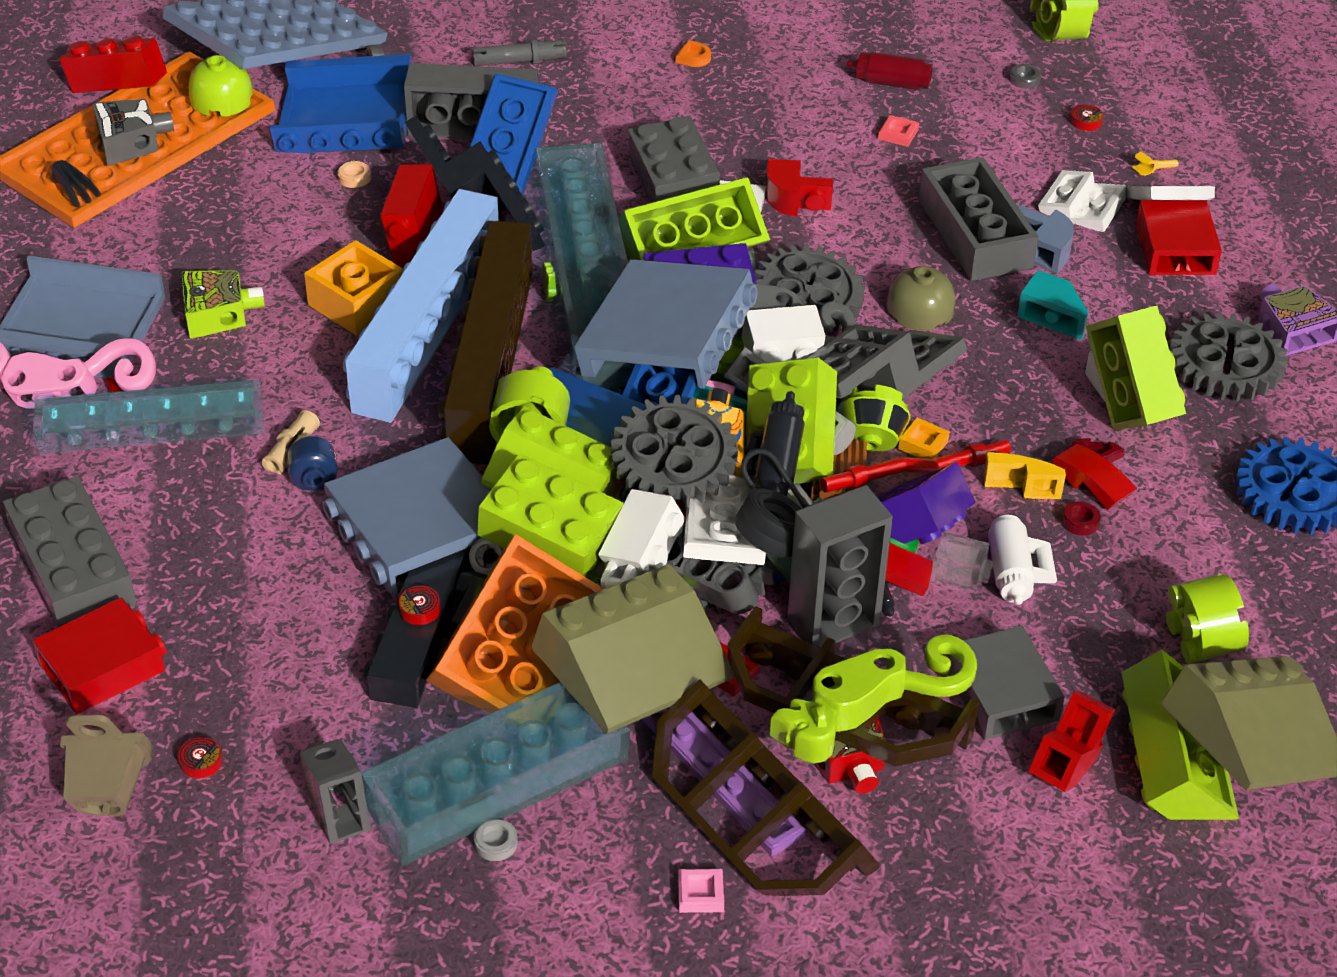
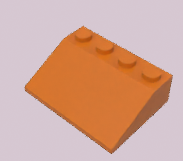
M515 534L504 547L426 681L454 698L542 735L567 691L566 687L531 649L542 613L604 590V588Z

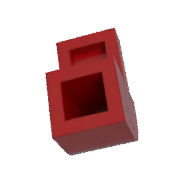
M768 159L766 199L773 209L785 215L798 217V209H810L812 211L831 210L833 178L801 177V160Z
M1080 690L1073 692L1057 729L1044 735L1028 772L1064 792L1074 788L1100 754L1104 743L1101 741L1115 709Z

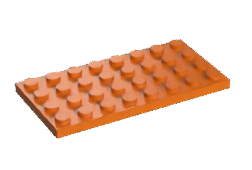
M189 51L165 64L168 73L153 87L120 89L98 101L144 99L147 100L151 115L170 112L174 131L156 134L158 144L156 152L117 164L107 165L97 131L93 105L0 155V180L69 226L75 228L274 112V100L253 88L251 104L240 113L220 117V111H209L210 116L197 112L189 100V76L195 66L204 61V59ZM58 160L68 162L94 183L100 190L101 196H95L82 184L91 198V203H86L72 186L80 203L79 207H75L63 187L59 183L51 181V165Z

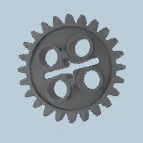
M804 244L803 251H798L794 245H790L788 253L782 248H778L777 256L768 253L766 262L760 261L758 270H755L754 273L757 284L784 287L795 292L799 296L802 306L816 305L818 312L826 302H839L847 306L857 319L865 297V285L861 284L863 276L855 274L856 266H845L846 257L838 260L835 259L834 250L830 251L827 255L823 254L822 246H818L815 251H810L808 244ZM783 295L776 296L777 302L785 307L789 299ZM832 318L835 322L833 330L839 332L841 324L837 319Z
M1218 312L1216 319H1212L1205 313L1203 314L1202 321L1191 317L1190 324L1181 323L1180 330H1175L1169 350L1175 358V373H1183L1181 379L1183 383L1193 381L1192 389L1195 391L1203 387L1206 389V396L1208 397L1213 392L1219 393L1220 400H1224L1228 394L1232 395L1235 401H1239L1240 396L1243 394L1248 399L1254 400L1255 392L1266 396L1268 389L1276 390L1277 383L1282 382L1287 367V349L1281 348L1282 339H1273V330L1262 331L1263 323L1253 326L1249 324L1250 317H1246L1243 321H1238L1236 314L1232 313L1229 319H1225L1221 312ZM1228 338L1233 339V347L1230 356L1229 373L1226 375L1223 373V366L1227 352Z
M679 395L675 396L673 403H668L664 396H660L659 405L656 406L646 399L644 411L635 406L631 407V417L622 415L621 426L614 428V439L611 440L612 467H617L618 480L626 479V489L628 491L639 487L640 491L672 496L675 501L676 499H681L686 507L690 506V498L694 496L698 501L704 503L706 491L717 496L719 484L728 486L729 475L735 473L738 447H736L737 435L731 434L732 424L730 422L722 423V412L710 415L709 403H706L701 408L695 407L696 400L693 397L687 404H682Z

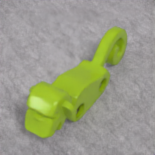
M946 634L933 637L927 642L924 660L933 672L944 676L950 671L951 660L942 654L952 655L961 666V670L952 676L935 677L907 671L905 656L893 649H874L822 668L813 680L811 702L793 699L790 701V709H778L771 717L770 736L786 748L794 749V756L800 760L809 763L824 762L833 754L836 732L857 728L873 716L885 703L901 698L904 690L936 697L954 696L967 690L973 684L976 676L977 659L975 653L962 639ZM878 658H887L886 670L878 668L874 661ZM826 677H832L836 685L827 688L821 681Z

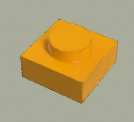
M917 417L901 436L898 449L918 458L934 459L948 443L950 431Z

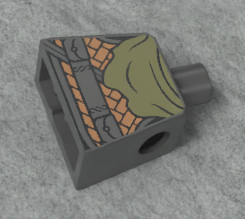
M335 739L327 743L318 741L310 744L301 752L300 758L308 796L329 843L333 844L370 831L371 825L361 771L343 741ZM332 792L341 793L345 797V802L340 808H334L337 804L331 794Z

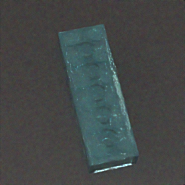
M559 682L361 772L368 812L400 864L405 866L474 833L478 826L487 821L506 818L628 760L630 729L628 726H624L606 734L566 687Z

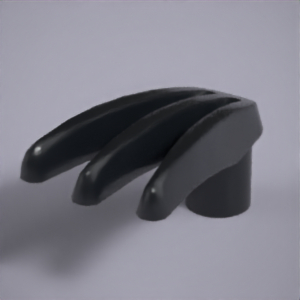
M58 160L51 165V181L59 183L63 187L75 207H79L80 203L72 186L86 203H91V198L82 184L95 196H101L100 190L94 183L68 162Z

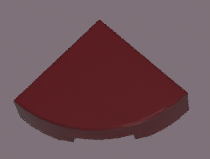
M1091 438L1072 442V446L1075 444L1082 445L1099 454L1110 463L1124 457L1125 449L1111 441H1108V445L1090 442Z

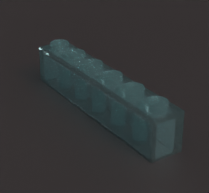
M260 379L35 399L33 431L39 454L265 434L264 404Z

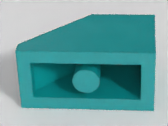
M1037 270L1021 292L1017 317L1082 340L1085 336V326L1087 325L1089 312L1070 281Z

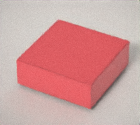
M889 115L879 131L878 139L909 147L919 130V123Z

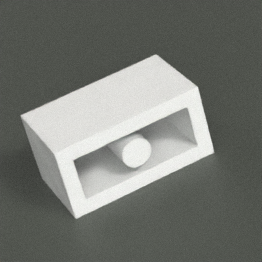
M816 305L749 310L743 323L742 339L744 346L767 363L807 359L824 347L825 333Z

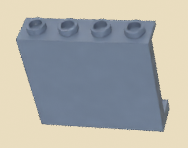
M28 256L26 260L30 277L0 324V342L6 347L11 356L32 352L62 360L79 358L81 361L86 362L99 349L117 339L134 338L143 341L165 300L162 276L157 273ZM124 355L115 359L94 377H113L117 363L123 358H127L132 362L135 355Z
M630 260L574 346L581 375L596 377L605 361L694 369L698 387L705 388L711 375L716 373L723 354L730 349L732 339L738 328L743 326L745 316L750 307L756 303L757 287L752 283L750 269Z
M447 437L324 483L327 499L323 500L322 504L330 522H337L346 543L351 541L354 545L359 561L362 564L367 562L370 566L372 576L377 585L383 584L391 596L395 597L398 595L395 576L469 548L478 539L482 538L478 536L479 506L492 489L481 484L482 475L451 439Z

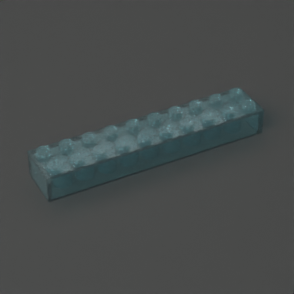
M602 143L536 148L537 184L553 272H555L556 288L572 375L622 395L635 366L634 363L605 361L596 377H586L581 375L574 348L628 264Z

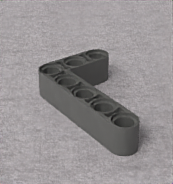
M626 481L613 496V498L623 502V505L631 491L626 489ZM681 536L676 538L668 554L666 565L670 564L694 589L697 597L734 614H744L756 606L759 600L758 590L740 563L683 558L684 538Z

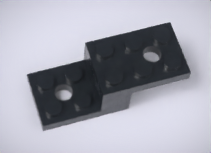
M417 116L405 122L452 199L458 189L497 197L498 208L504 205L515 222L531 223L533 251L546 246L540 236V233L545 231L535 216L536 214L526 198L521 194L515 181L504 168L494 149L487 152L482 142L479 141L451 159L430 124L423 127Z

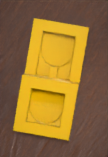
M987 452L983 477L985 487L1022 488L1023 498L1061 499L1066 473L1065 469L1042 460L1015 454Z

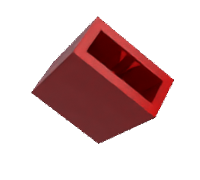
M432 164L399 165L381 212V219L393 262L401 268H404L407 262H411L416 254L419 243L425 241L430 233L433 222L438 221L443 214V206Z
M1140 200L1136 228L1149 275L1217 274L1222 249L1207 200Z
M122 597L33 639L39 665L76 715L165 671L162 656L166 655L167 652L163 641L157 633L152 635L149 633L141 612L137 608L131 610Z

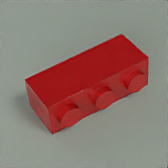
M132 36L124 41H115L113 38H107L92 44H88L87 41H79L69 46L70 50L60 58L72 93L153 87L168 73L156 38L142 39L141 36Z

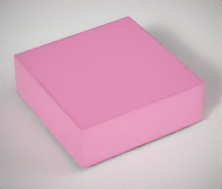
M678 869L679 912H724L722 869Z

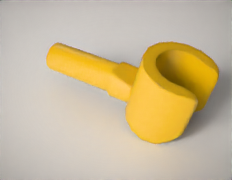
M1139 152L1135 155V158L1140 163L1131 168L1140 175L1145 176L1153 173L1156 169L1177 167L1178 160H1153L1144 152Z

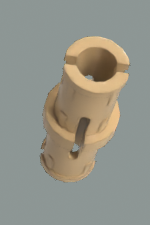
M302 410L290 427L278 434L276 438L277 443L268 455L262 459L263 467L268 471L281 475L287 466V455L290 447L287 449L286 446L294 436H297L293 443L300 438L311 436L320 426L318 417L311 411Z

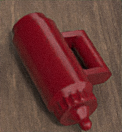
M871 52L860 53L859 59L847 62V67L853 68L856 71V78L865 80L867 83L918 91L921 88L929 89L933 64L926 63L924 59Z

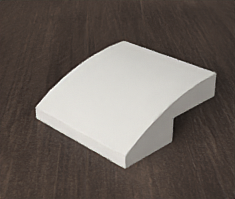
M1062 170L1039 203V211L1050 216L1054 210H1058L1065 214L1074 224L1095 231L1105 232L1126 199V185L1095 183L1093 172Z

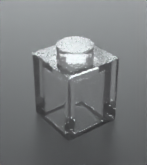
M944 532L934 557L931 583L976 594L980 582L988 583L992 572L993 561L987 559L990 543Z

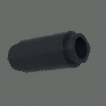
M787 392L783 401H776L772 404L771 412L766 417L764 431H750L745 455L754 449L771 451L778 458L793 483L805 426L803 420L804 408L796 404L794 392ZM757 454L749 459L747 472L751 480L758 484L757 488L769 489L787 497L788 490L791 489L772 460L763 454Z

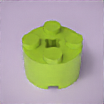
M1031 0L1030 10L1036 11L1037 20L1032 21L1033 28L1044 41L1087 38L1090 33L1093 13H1096L1098 10V0Z
M542 366L534 367L532 370L515 371L502 377L498 381L490 415L489 429L491 435L498 443L504 429L524 406L566 426L570 407L568 390L561 381L553 376L550 369Z
M1215 574L1168 587L1172 611L1166 612V622L1172 635L1180 633L1183 639L1181 641V651L1187 664L1236 653L1247 648L1249 641L1247 620L1240 622L1237 609L1243 608L1244 605L1241 595L1230 576L1227 574Z

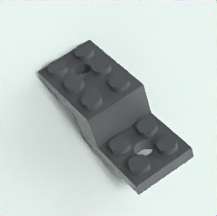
M855 324L808 358L819 357L837 371L836 398L848 396L855 387H857L858 392L875 391V385H882L903 394L902 400H904L920 385L929 382L932 376L944 367L953 364L956 358L967 351L964 337L911 329L904 332Z

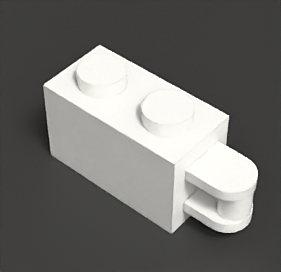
M631 489L598 554L606 565L601 578L602 588H609L666 565L668 554L676 538L682 533L685 521L684 515L672 496Z

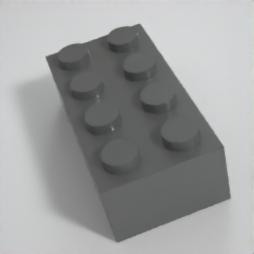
M410 63L404 84L407 121L417 116L423 127L430 124L438 138L472 139L495 73L538 83V69ZM407 127L408 136H413Z
M984 157L922 169L918 201L970 281L1034 268L1039 236Z
M78 476L3 501L12 536L57 628L121 597L130 608L137 605L131 576Z
M867 485L852 491L843 492L836 497L809 505L795 512L787 621L801 640L820 648L828 637L834 639L835 643L880 625L893 516Z

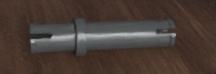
M531 39V43L473 47L475 66L533 61V64H540L541 60L567 59L565 39L543 42Z

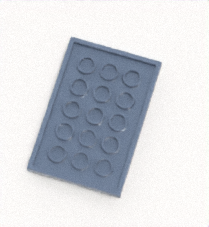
M336 0L179 1L176 5L164 6L163 19L219 55L224 56L241 69L366 48L368 45L382 44L386 42L387 32L377 27L375 22L360 17L356 14L355 10L340 5Z

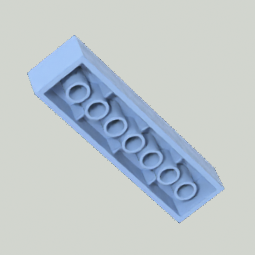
M458 189L453 199L447 201L443 214L438 221L433 222L429 235L424 242L421 241L419 243L416 254L411 262L405 264L402 276L396 284L391 285L388 297L382 306L379 305L376 308L373 319L368 327L362 329L357 344L352 351L349 350L345 355L343 370L347 372L346 398L350 400L351 413L390 423L393 421L461 312L464 302L468 300L470 278L476 279L474 277L475 256H481L479 254L480 235L487 233L489 221H498L497 197Z

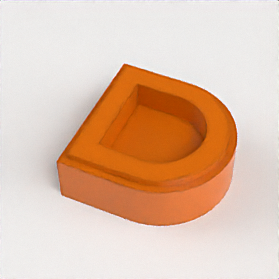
M687 40L676 55V63L691 67H702L711 61V49L703 43Z

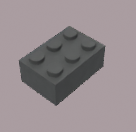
M690 115L675 117L671 120L653 124H643L639 127L628 129L630 159L651 203L720 185L719 171Z

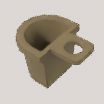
M104 715L69 716L66 725L75 735H63L60 746L66 751L63 799L72 808L86 815L119 817L125 814L141 769L148 765L152 759L154 748L151 741L143 732L122 733ZM83 725H94L103 730H91L83 727Z

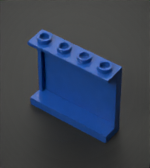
M411 54L287 61L285 72L289 85L279 125H270L275 152L316 153L404 148L407 133L404 84L409 64L412 63Z

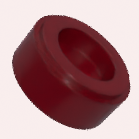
M1072 502L1064 507L1061 523L1068 532L1086 536L1098 530L1101 515L1098 509L1089 503Z

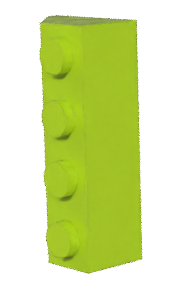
M748 177L624 210L615 222L624 251L631 260H643V253L746 243L748 248L770 241Z
M1161 649L1121 672L1125 688L1122 694L1129 709L1131 720L1129 722V730L1135 741L1137 751L1135 762L1141 772L1143 782L1141 794L1146 805L1151 810L1158 811L1169 820L1239 819L1229 773L1161 705V702L1184 667Z

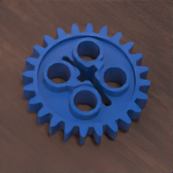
M1288 437L1283 438L1282 444H1278L1271 438L1267 447L1257 443L1255 451L1248 449L1245 458H1241L1235 483L1238 484L1236 493L1243 495L1242 505H1253L1251 515L1263 513L1265 515L1264 524L1270 523L1273 520L1277 521V528L1280 531L1288 525L1291 526L1294 534H1297L1300 528H1305L1310 535H1313L1315 527H1318L1324 533L1329 532L1331 525L1337 528V457L1331 456L1333 448L1329 447L1323 451L1319 450V443L1317 441L1312 443L1311 446H1306L1303 438H1299L1297 444H1292Z

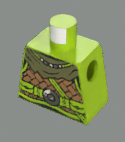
M182 271L185 313L190 338L246 326L244 310L265 307L262 287L241 289L239 272Z

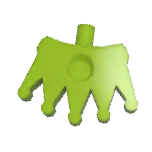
M551 262L542 263L543 292L546 294V301L552 302L553 297L557 296L555 272H553Z

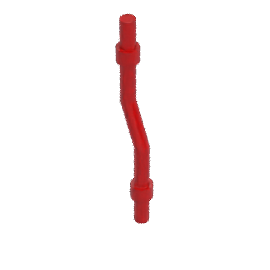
M1008 440L987 445L976 443L966 446L964 451L934 459L899 457L869 466L858 464L846 467L842 473L821 478L819 481L820 488L824 493L845 487L852 490L867 485L871 480L901 472L927 474L956 461L960 467L965 465L976 467L986 463L987 452L1009 454L1011 452V445Z

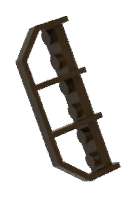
M756 606L728 642L727 658L743 699L772 713H775L778 709H790V701L793 699L802 700L813 685L815 675L822 668L847 660L834 654L835 640L830 637L825 640L820 648L763 624L762 609ZM745 645V654L750 656L757 664L776 667L787 672L792 679L797 681L787 697L752 683L741 655V650ZM826 677L821 681L827 688L836 685L832 677ZM904 690L901 698L885 703L873 716L857 728L836 732L835 740L895 767L952 755L957 746L966 750L972 741L979 701L971 698L965 709L935 696ZM880 713L896 719L907 729L917 728L935 736V738L894 745L869 734L868 731Z
M701 679L657 720L652 777L763 895H825L847 872H852L856 867L866 876H869L881 866L866 847L711 692ZM700 704L705 709V712L700 717L716 734L724 729L731 736L725 743L733 751L683 797L668 781L672 732ZM752 758L757 763L752 768V771L768 787L776 783L783 790L778 796L781 801L731 848L696 810ZM801 810L811 818L805 825L822 843L830 838L838 846L833 852L837 858L816 879L761 880L744 862L793 813L797 815Z

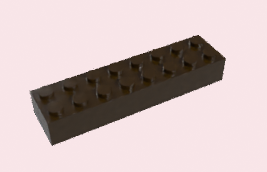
M489 221L487 233L480 235L479 254L481 256H475L474 277L476 279L470 278L468 299L470 302L465 301L463 305L462 317L465 324L459 325L457 330V346L459 349L452 350L451 370L453 373H447L445 380V395H447V398H441L439 404V420L445 421V426L442 427L441 440L449 437L470 463L489 464L496 448L497 442L489 429L490 415L498 381L512 373L532 281L531 223Z

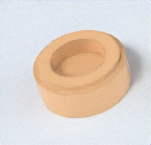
M350 161L343 164L338 169L339 183L348 188H359L367 185L371 180L370 167L360 161Z

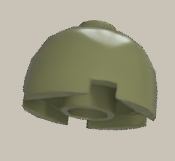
M927 266L905 269L894 278L889 286L886 299L887 313L897 319V323L903 327L914 330L936 329L938 325L950 322L955 314V289L949 278L937 269Z

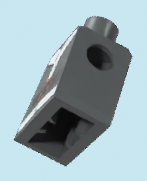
M134 99L92 103L97 131L107 165L117 164L156 152L158 150L156 134L174 131L171 113L164 112L151 115L147 100Z

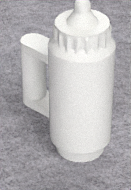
M1002 515L993 520L988 531L996 587L1000 590V594L1006 601L1020 605L1032 595L1034 583L1057 582L1051 545L1049 542L1028 537L1026 526L1014 515ZM1031 554H1037L1039 568L1033 567Z

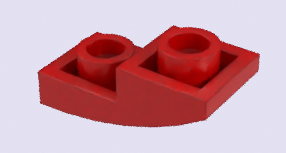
M1079 444L1070 447L1051 461L1054 465L1065 469V478L1074 489L1085 484L1107 510L1123 501L1137 489L1108 460Z

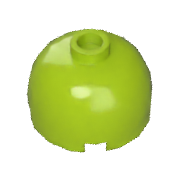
M211 56L197 64L189 76L188 93L190 104L194 110L210 116L209 111H220V117L240 113L251 104L253 85L250 74L246 69H241L224 56Z

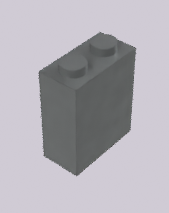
M1023 625L1010 629H1000L993 633L970 639H962L975 653L977 671L973 684L967 690L960 693L959 696L965 706L971 698L979 701L975 724L984 740L1060 721L1065 696ZM946 654V657L951 660L948 676H952L961 670V666L955 657Z

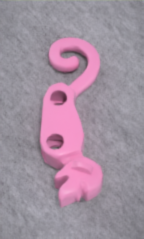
M122 338L112 341L99 349L86 362L81 361L79 358L62 360L32 352L11 356L6 347L0 342V391L5 388L6 392L18 406L27 409L79 405L90 400L95 395L98 386L94 376L115 359L124 355H135L141 360L140 370L134 376H130L134 366L127 358L121 359L115 367L114 378L123 391L129 393L140 392L152 383L156 374V361L149 347L142 341L134 338ZM80 386L84 393L81 396H72L70 393L71 389ZM32 394L31 401L25 402L21 400V395Z

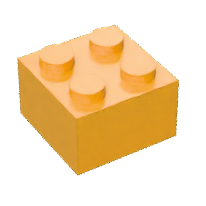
M355 240L304 273L308 306L357 336L363 328L368 327L373 319L376 308L379 305L382 306L388 297L391 285L396 284L402 276L403 268Z

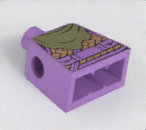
M1269 284L1261 291L1260 299L1262 304L1257 321L1258 323H1263L1262 329L1264 332L1274 331L1273 339H1282L1281 348L1287 349L1286 356L1337 341V310L1308 287L1299 286L1282 291L1276 284Z

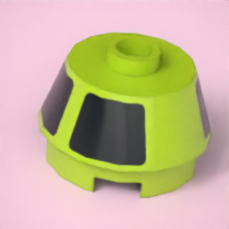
M875 385V391L858 392L857 387L852 389L851 394L842 397V402L838 406L837 411L854 423L856 431L853 440L857 439L860 442L864 439L867 442V451L884 452L895 448L911 419L908 404L902 401L903 394L891 387Z

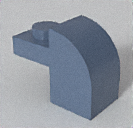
M1018 205V208L1039 236L1034 264L1058 273L1070 257L1074 235L1073 223L1065 214L1058 210H1054L1050 216Z

